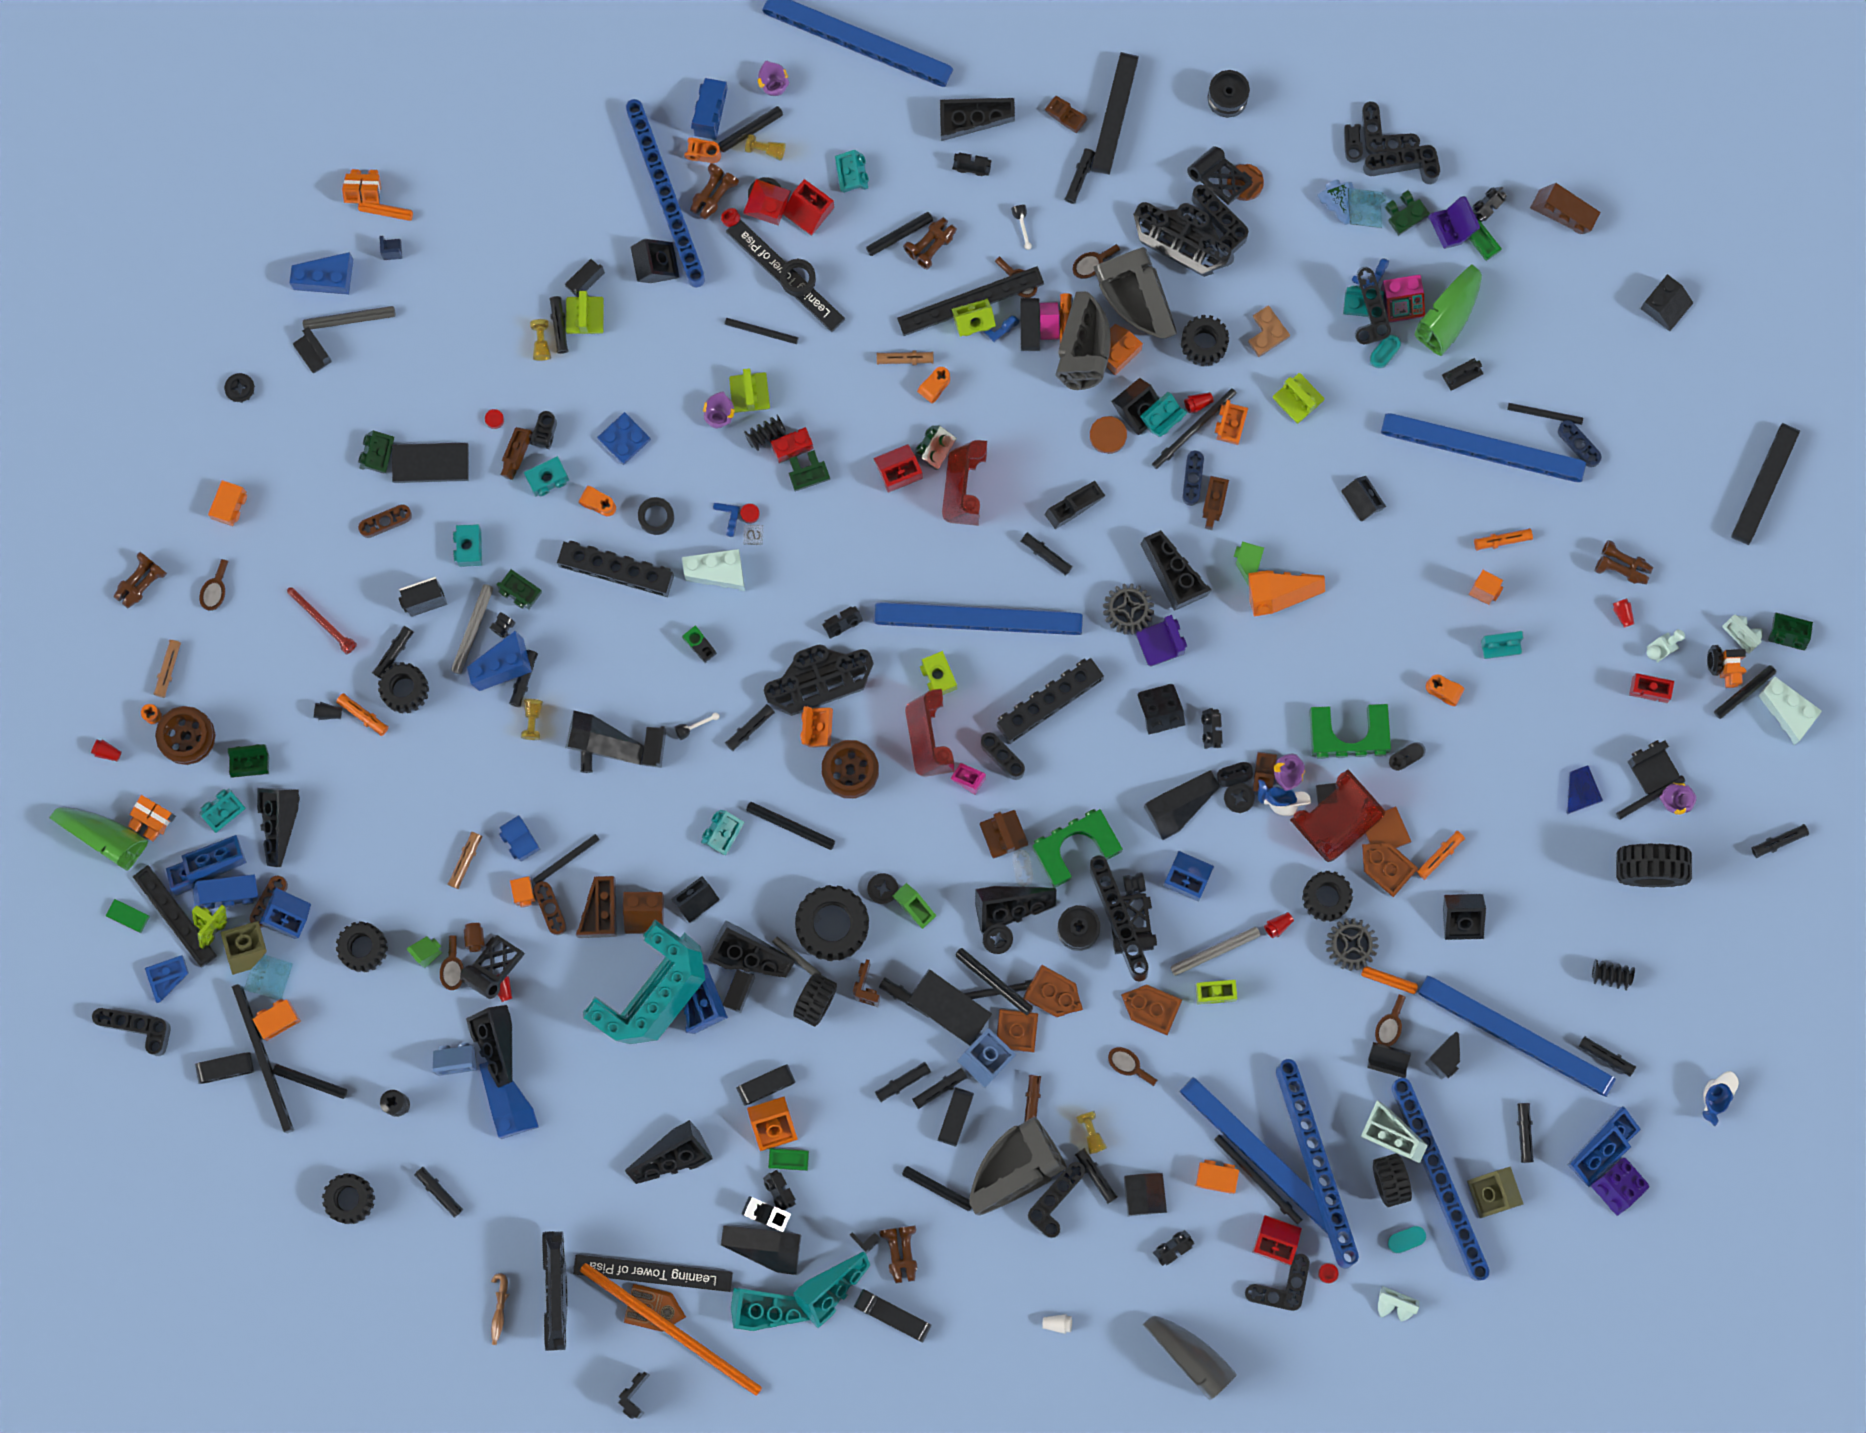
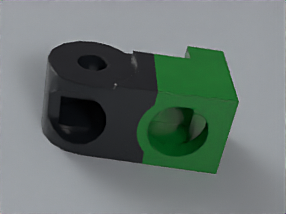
M696 625L682 636V639L696 652L704 663L717 654Z

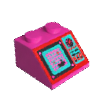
M1421 275L1383 280L1381 291H1384L1383 301L1389 323L1425 316L1424 290Z

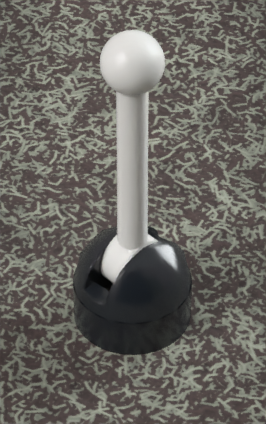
M1017 205L1012 207L1011 211L1014 218L1020 220L1025 240L1024 247L1029 250L1032 245L1029 243L1023 220L1027 214L1026 205Z
M713 713L711 717L691 726L679 724L674 726L681 741L689 736L691 729L713 719L718 720L720 716L718 713Z

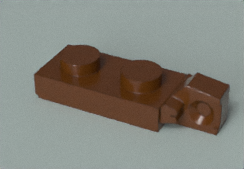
M518 427L514 429L502 458L503 469L500 475L506 479L513 480L517 473L516 470L521 465L533 433L529 429Z
M1210 477L1202 517L1207 519L1205 529L1212 530L1214 520H1220L1229 483L1228 479Z

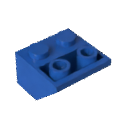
M1178 851L1163 886L1199 902L1214 866Z
M275 888L259 923L293 939H297L307 921L311 903Z

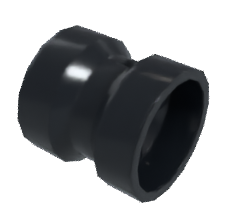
M500 612L496 622L492 623L489 628L500 637L506 638L509 628H513L516 622Z
M1142 872L1136 873L1134 877L1130 875L1123 876L1126 895L1133 894L1135 891H1146Z

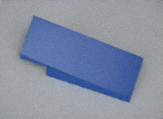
M234 835L181 855L183 862L166 868L170 889L175 896L191 890L196 881L214 879L247 862L238 837Z
M1619 1107L1567 1165L1588 1187L1591 1186L1631 1148L1628 1141L1641 1130L1625 1107Z

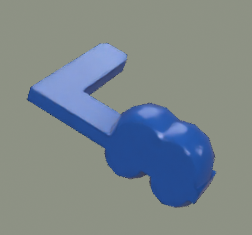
M1385 258L1380 260L1375 271L1377 283H1379L1385 273V269L1389 265V260ZM1353 276L1352 282L1359 284L1357 276ZM1366 280L1367 285H1374L1373 282L1369 283V281Z
M1012 315L1003 322L1002 327L997 331L993 332L990 329L983 332L995 342L1005 333L1010 332L1012 327L1017 326L1020 320Z
M714 503V510L731 512L726 536L734 537L740 507Z

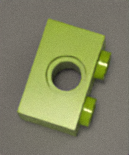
M988 299L952 309L955 326L960 337L970 336L975 332L987 331L992 327H996L992 307Z
M943 651L921 659L922 665L919 667L922 675L928 677L929 683H927L931 694L934 693L937 698L957 690V683ZM935 671H940L943 676L940 679H935L932 674Z
M1236 980L1199 982L1195 985L1197 1005L1237 1001Z

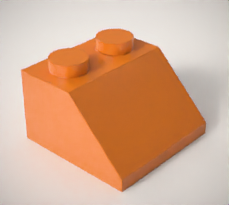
M1114 324L1110 328L1111 346L1106 367L1116 375L1142 350L1143 343L1129 330Z
M785 1096L747 1108L760 1151L798 1140Z

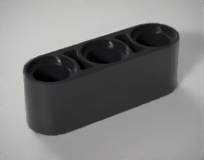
M1021 298V351H1040L1039 298Z
M985 733L981 737V748L1011 779H1021L1025 772L1023 762L994 733ZM988 738L993 739L995 742L991 747L984 744V741ZM1000 752H1005L1008 758L1000 760L997 755ZM1013 766H1019L1021 768V772L1019 774H1014L1011 772V768Z
M251 1052L195 1064L198 1084L210 1083L254 1072Z
M788 1064L743 1083L736 1087L743 1105L746 1106L796 1083Z
M955 1087L937 1141L954 1147L957 1146L974 1096L973 1092Z

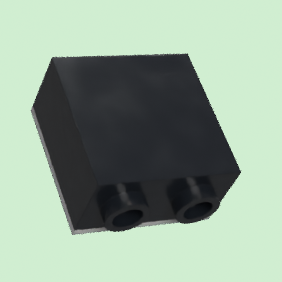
M436 577L399 589L401 597H399L400 605L405 613L408 612L411 617L447 605L442 587Z

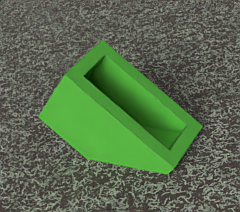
M1242 541L1241 546H1237L1234 557L1237 558L1235 564L1249 586L1248 573L1258 571L1264 548Z
M907 883L893 895L898 904L922 929L936 917V914L919 893Z
M428 936L407 948L408 952L424 968L442 954L439 950L441 945L435 938L431 940Z

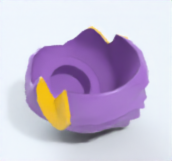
M765 61L759 70L757 81L759 87L763 88L766 94L779 96L785 92L786 87L789 85V76L786 69L780 64Z
M723 391L712 395L704 403V420L715 429L722 428L731 423L735 409L733 402Z
M1287 754L1277 760L1276 765H1274L1275 779L1285 791L1297 787L1303 781V774L1306 772L1305 766L1297 754Z
M1673 783L1666 786L1660 796L1664 807L1676 815L1690 812L1697 801L1694 791L1685 783Z

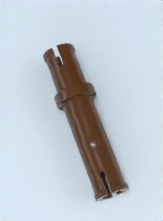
M1029 1075L1028 1091L1025 1093L1027 1102L1024 1122L1033 1117L1037 1118L1038 1101L1041 1098V1094H1039L1041 1076Z

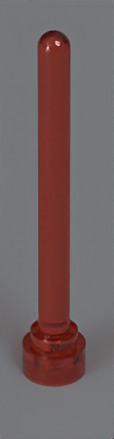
M289 587L287 589V593L340 643V649L346 655L356 648L357 643L353 639L345 638L294 588Z

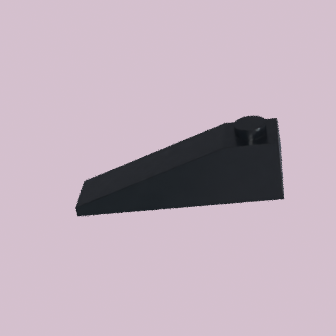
M1210 770L1145 803L1144 809L1161 839L1165 840L1179 832L1220 788V785Z
M688 1120L672 1129L626 1168L625 1172L635 1184L657 1179L662 1174L670 1172L671 1174H676L678 1170L689 1168V1170L695 1169L713 1158L700 1131Z

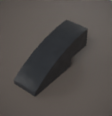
M1093 481L1048 508L1044 515L1054 529H1057L1086 511L1106 495L1096 481Z

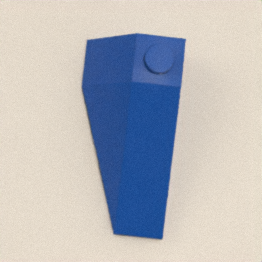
M488 1062L479 1064L498 1138L504 1139L538 1128L534 1109L515 1082L512 1080L511 1083L498 1088L488 1070Z

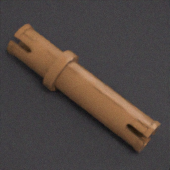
M913 350L912 352L877 353V365L934 364L933 352H917Z
M169 640L161 671L157 675L158 681L153 695L162 698L166 697L169 682H172L171 675L181 642Z
M471 831L447 885L459 889L473 856L477 854L476 850L483 836Z

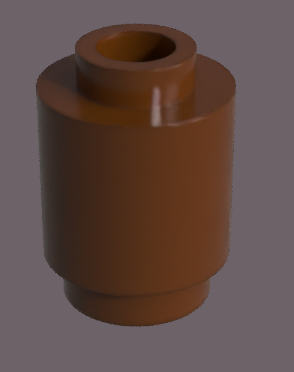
M468 923L465 925V949H469L470 952H479L481 948L485 947L483 928L480 923Z

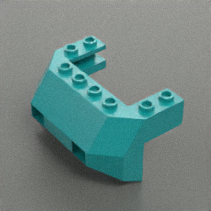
M654 920L653 924L643 934L644 941L666 957L621 1014L597 997H594L593 1001L583 1011V1018L618 1042L637 1044L657 1041L705 981L701 946L685 932L679 937L657 920Z

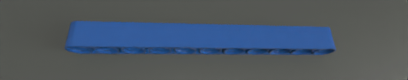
M767 0L762 9L766 15L941 87H946L953 72V68L946 63L792 0Z
M631 99L626 104L627 115L689 284L692 287H700L705 282L704 272L642 103L637 99ZM633 108H639L638 112H631ZM638 125H645L643 129H637ZM645 141H651V142H652V143H651L650 145H648V146H644V145H643V143H644ZM656 157L657 161L649 162V159ZM657 174L664 175L661 179L655 178ZM664 190L670 192L666 196L661 195V192ZM670 207L676 208L674 212L667 211ZM679 223L682 225L679 229L673 228L675 224ZM682 240L688 241V244L685 246L679 245ZM688 257L694 258V261L691 263H688L685 260ZM694 274L701 275L700 278L696 280L691 278Z
M1392 413L1385 414L1381 433L1385 436L1572 482H1582L1586 462L1580 459Z
M876 603L874 623L888 626L1081 635L1083 614Z
M1426 976L1418 991V994L1602 1096H1608L1616 1081L1608 1073L1431 976Z
M1285 1059L1276 1068V1076L1336 1262L1341 1268L1347 1269L1358 1261L1359 1254L1298 1066L1294 1060ZM1283 1066L1288 1067L1290 1069V1073H1286L1283 1070ZM1289 1085L1295 1086L1296 1092L1291 1091ZM1295 1103L1302 1106V1111L1296 1109ZM1301 1122H1305L1308 1125V1129H1304L1301 1126ZM1307 1140L1314 1143V1148L1308 1146ZM1313 1159L1318 1160L1321 1166H1315ZM1319 1178H1323L1327 1185H1322L1319 1182ZM1325 1197H1330L1333 1201V1204H1328L1325 1200ZM1336 1216L1339 1224L1334 1223L1331 1217ZM1338 1235L1344 1237L1345 1243L1338 1240ZM1344 1254H1348L1351 1257V1262L1345 1260Z
M1192 1077L1179 1092L1327 1233L1314 1191L1197 1079ZM1332 1216V1221L1336 1224H1339L1338 1218L1336 1216Z
M1399 1078L1392 1084L1393 1095L1406 1125L1419 1138L1426 1137L1429 1140V1146L1426 1148L1421 1161L1467 1271L1473 1280H1485L1489 1276V1267L1416 1094L1408 1079ZM1399 1082L1406 1085V1091L1403 1093L1397 1090V1083ZM1405 1101H1411L1414 1104L1412 1111H1408L1405 1108ZM1413 1119L1421 1121L1422 1126L1420 1129H1415L1412 1126ZM1430 1155L1436 1157V1166H1431L1428 1163ZM1437 1174L1444 1176V1184L1441 1185L1436 1182L1435 1177ZM1445 1192H1449L1452 1195L1451 1203L1444 1201L1443 1195ZM1452 1211L1459 1212L1460 1220L1458 1222L1452 1220ZM1461 1229H1464L1468 1232V1238L1466 1240H1462L1459 1237V1231ZM1468 1248H1473L1476 1251L1475 1258L1471 1259L1467 1256ZM1477 1266L1482 1267L1484 1270V1275L1481 1278L1475 1275L1474 1271Z

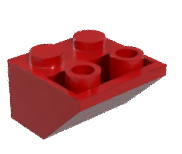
M804 179L792 193L783 215L812 236L834 209V200Z
M908 444L873 458L888 493L923 479L922 470Z
M1264 1215L1252 1253L1290 1266L1298 1247L1302 1228Z

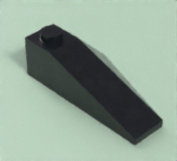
M573 710L565 748L633 764H641L644 745L592 714Z
M257 788L258 813H262L263 824H260V827L266 837L263 845L267 866H282L298 812L300 800L298 789Z
M991 886L976 889L975 907L980 932L983 934L986 928L992 926L993 923H1002L1005 926L1015 921L1018 923L1023 921V917L1030 914L1036 915L1056 906V888Z
M726 920L715 939L708 958L709 961L725 969L759 972L764 975L785 978L795 963V960Z
M507 1005L489 1007L466 1018L471 1038L473 1042L478 1043L481 1049L479 1053L481 1057L486 1058L488 1070L497 1087L500 1088L512 1082V1021Z
M723 1225L721 1246L777 1273L797 1275L802 1235Z

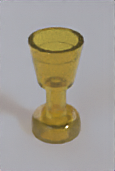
M749 134L745 152L751 153L754 149L766 151L767 155L782 161L786 143L768 142V144L757 142L756 136Z
M545 319L533 320L530 322V327L536 331L537 341L534 342L533 360L551 359L548 343L544 340V330L548 329L549 321Z
M536 699L524 700L525 717L528 718L527 730L521 732L522 739L540 740V733L535 731L536 719L539 718L543 701Z
M1095 1111L1076 1117L1078 1123H1084L1089 1136L1086 1139L1089 1155L1107 1149L1100 1134L1095 1132L1092 1120L1096 1118Z

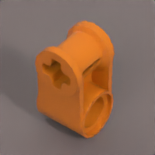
M693 137L688 138L687 142L689 145L684 155L686 159L708 163H717L721 159V151L716 142ZM710 150H716L715 154H708Z
M937 367L920 385L917 392L933 404L950 383L949 370L945 367ZM939 375H940V376L945 375V379L941 378V379L939 380L938 376H939Z
M587 485L578 503L606 517L612 516L616 512V505L612 498ZM608 504L610 505L609 508H608V507H605V509H604V507H603V505H608Z
M1439 674L1433 675L1425 685L1429 694L1451 706L1457 705L1465 690L1460 684ZM1434 682H1437V683H1438V684H1437V686H1438L1437 688L1433 687V686H1434Z

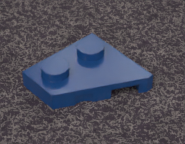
M183 955L145 968L156 1003L161 1002L189 974Z

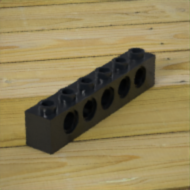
M563 541L557 560L560 568L667 598L674 579V574L670 568L660 566V568L653 567L652 563L646 561L641 563L635 562V559L629 556L621 558L611 551L603 553L598 551L596 547H582L580 543L575 541H569V543ZM578 554L585 555L582 561H576L575 557ZM596 559L603 560L600 566L593 565ZM619 564L621 568L615 572L611 570L612 566ZM633 569L639 570V574L635 577L629 575ZM651 574L658 576L653 582L647 580Z
M1092 658L1088 660L1082 659L1076 664L1077 667L1072 671L1070 669L1066 670L1060 675L1061 678L1056 682L1054 680L1050 681L1045 685L1046 689L1041 692H1034L1029 696L1030 700L1025 703L1023 701L1018 703L1013 708L1014 711L1009 714L1006 712L998 718L997 727L1009 744L1104 680V675ZM1078 674H1083L1086 677V680L1083 682H1078L1075 679V676ZM1062 685H1068L1070 691L1063 693L1059 688ZM1050 695L1055 701L1048 704L1044 701V697ZM1031 706H1035L1039 709V712L1031 714L1028 709ZM1015 717H1020L1023 719V723L1015 725L1012 720Z

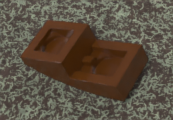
M1055 96L1045 108V111L1050 116L1075 133L1087 121L1086 115L1072 108L1070 103L1058 96Z
M1257 752L1253 791L1258 792V780L1264 781L1268 789L1273 787L1274 765H1276L1277 754Z

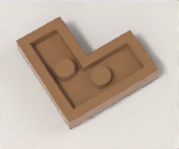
M1269 305L1253 315V319L1262 332L1251 338L1248 343L1258 357L1290 337V334Z

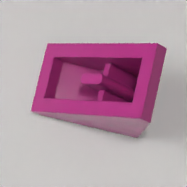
M1058 302L1039 303L1040 340L1059 339Z
M960 763L950 779L976 795L986 780V774Z

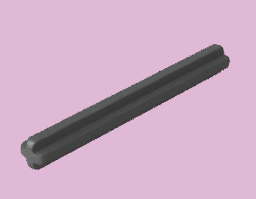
M389 306L304 319L302 324L304 329L309 327L311 330L395 317L396 313L395 308Z

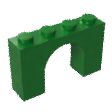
M1388 704L1368 705V732L1366 737L1357 743H1345L1335 736L1331 725L1330 706L1310 708L1312 756H1317L1318 759L1329 758V755H1336V758H1345L1350 754H1355L1356 757H1366L1367 754L1375 753V756H1385L1386 753L1390 752Z
M1092 809L1085 813L1086 817L1080 820L1075 818L1064 829L1059 827L1051 832L1052 835L1045 838L1042 836L1034 841L1035 844L1032 845V849L1054 888L1072 878L1060 854L1061 845L1068 837L1085 835L1091 838L1106 860L1122 852L1123 848L1101 809L1097 811Z

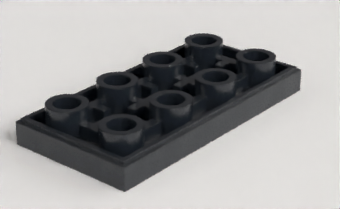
M468 443L392 445L393 483L469 481Z
M928 969L907 1000L912 1006L969 1046L972 1045L992 1015L991 1012L930 969Z

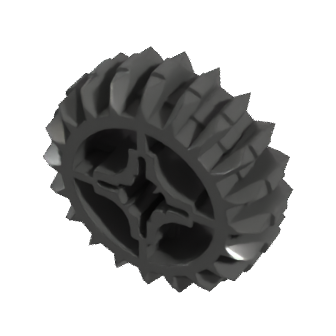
M1132 583L1129 588L1126 587V584H1123L1122 590L1116 586V593L1110 590L1109 595L1111 597L1106 596L1105 601L1108 603L1103 604V608L1108 609L1103 611V615L1108 616L1105 621H1112L1110 628L1118 626L1116 629L1118 633L1121 628L1124 629V635L1127 634V630H1130L1133 635L1135 628L1141 632V625L1147 628L1148 624L1146 621L1151 622L1152 617L1149 615L1154 614V610L1149 609L1154 607V603L1149 602L1152 597H1145L1147 594L1146 590L1139 592L1141 586H1137L1136 590L1133 589L1134 585ZM1123 596V604L1113 609L1114 602ZM1130 596L1136 597L1142 604L1133 602ZM1127 603L1128 606H1130V608L1132 607L1130 615L1129 612H1127V610L1125 611ZM1140 610H1144L1143 616L1134 622L1133 615L1140 612ZM1115 614L1124 616L1128 623L1119 620Z
M1352 918L1351 924H1349L1348 919H1344V926L1339 921L1337 922L1339 929L1333 926L1331 928L1333 933L1327 934V937L1332 940L1325 942V944L1331 945V947L1326 949V952L1333 951L1329 958H1337L1334 962L1335 965L1342 962L1341 969H1344L1347 964L1349 971H1352L1353 965H1355L1356 970H1360V963L1363 967H1367L1365 960L1371 963L1373 961L1371 956L1377 955V952L1372 949L1379 947V945L1373 944V942L1378 940V937H1371L1375 931H1367L1370 927L1369 924L1362 927L1363 920H1360L1357 925L1355 918ZM1349 929L1359 931L1353 937L1342 933ZM1363 936L1366 938L1367 941L1366 952L1363 950L1364 948L1360 945V940ZM1337 937L1344 944V949L1341 953L1337 949ZM1356 938H1358L1356 944L1354 945L1357 947H1352L1348 951H1346L1348 945L1350 944L1347 943V941L1352 942ZM1352 952L1360 955L1362 958L1351 960L1345 957Z

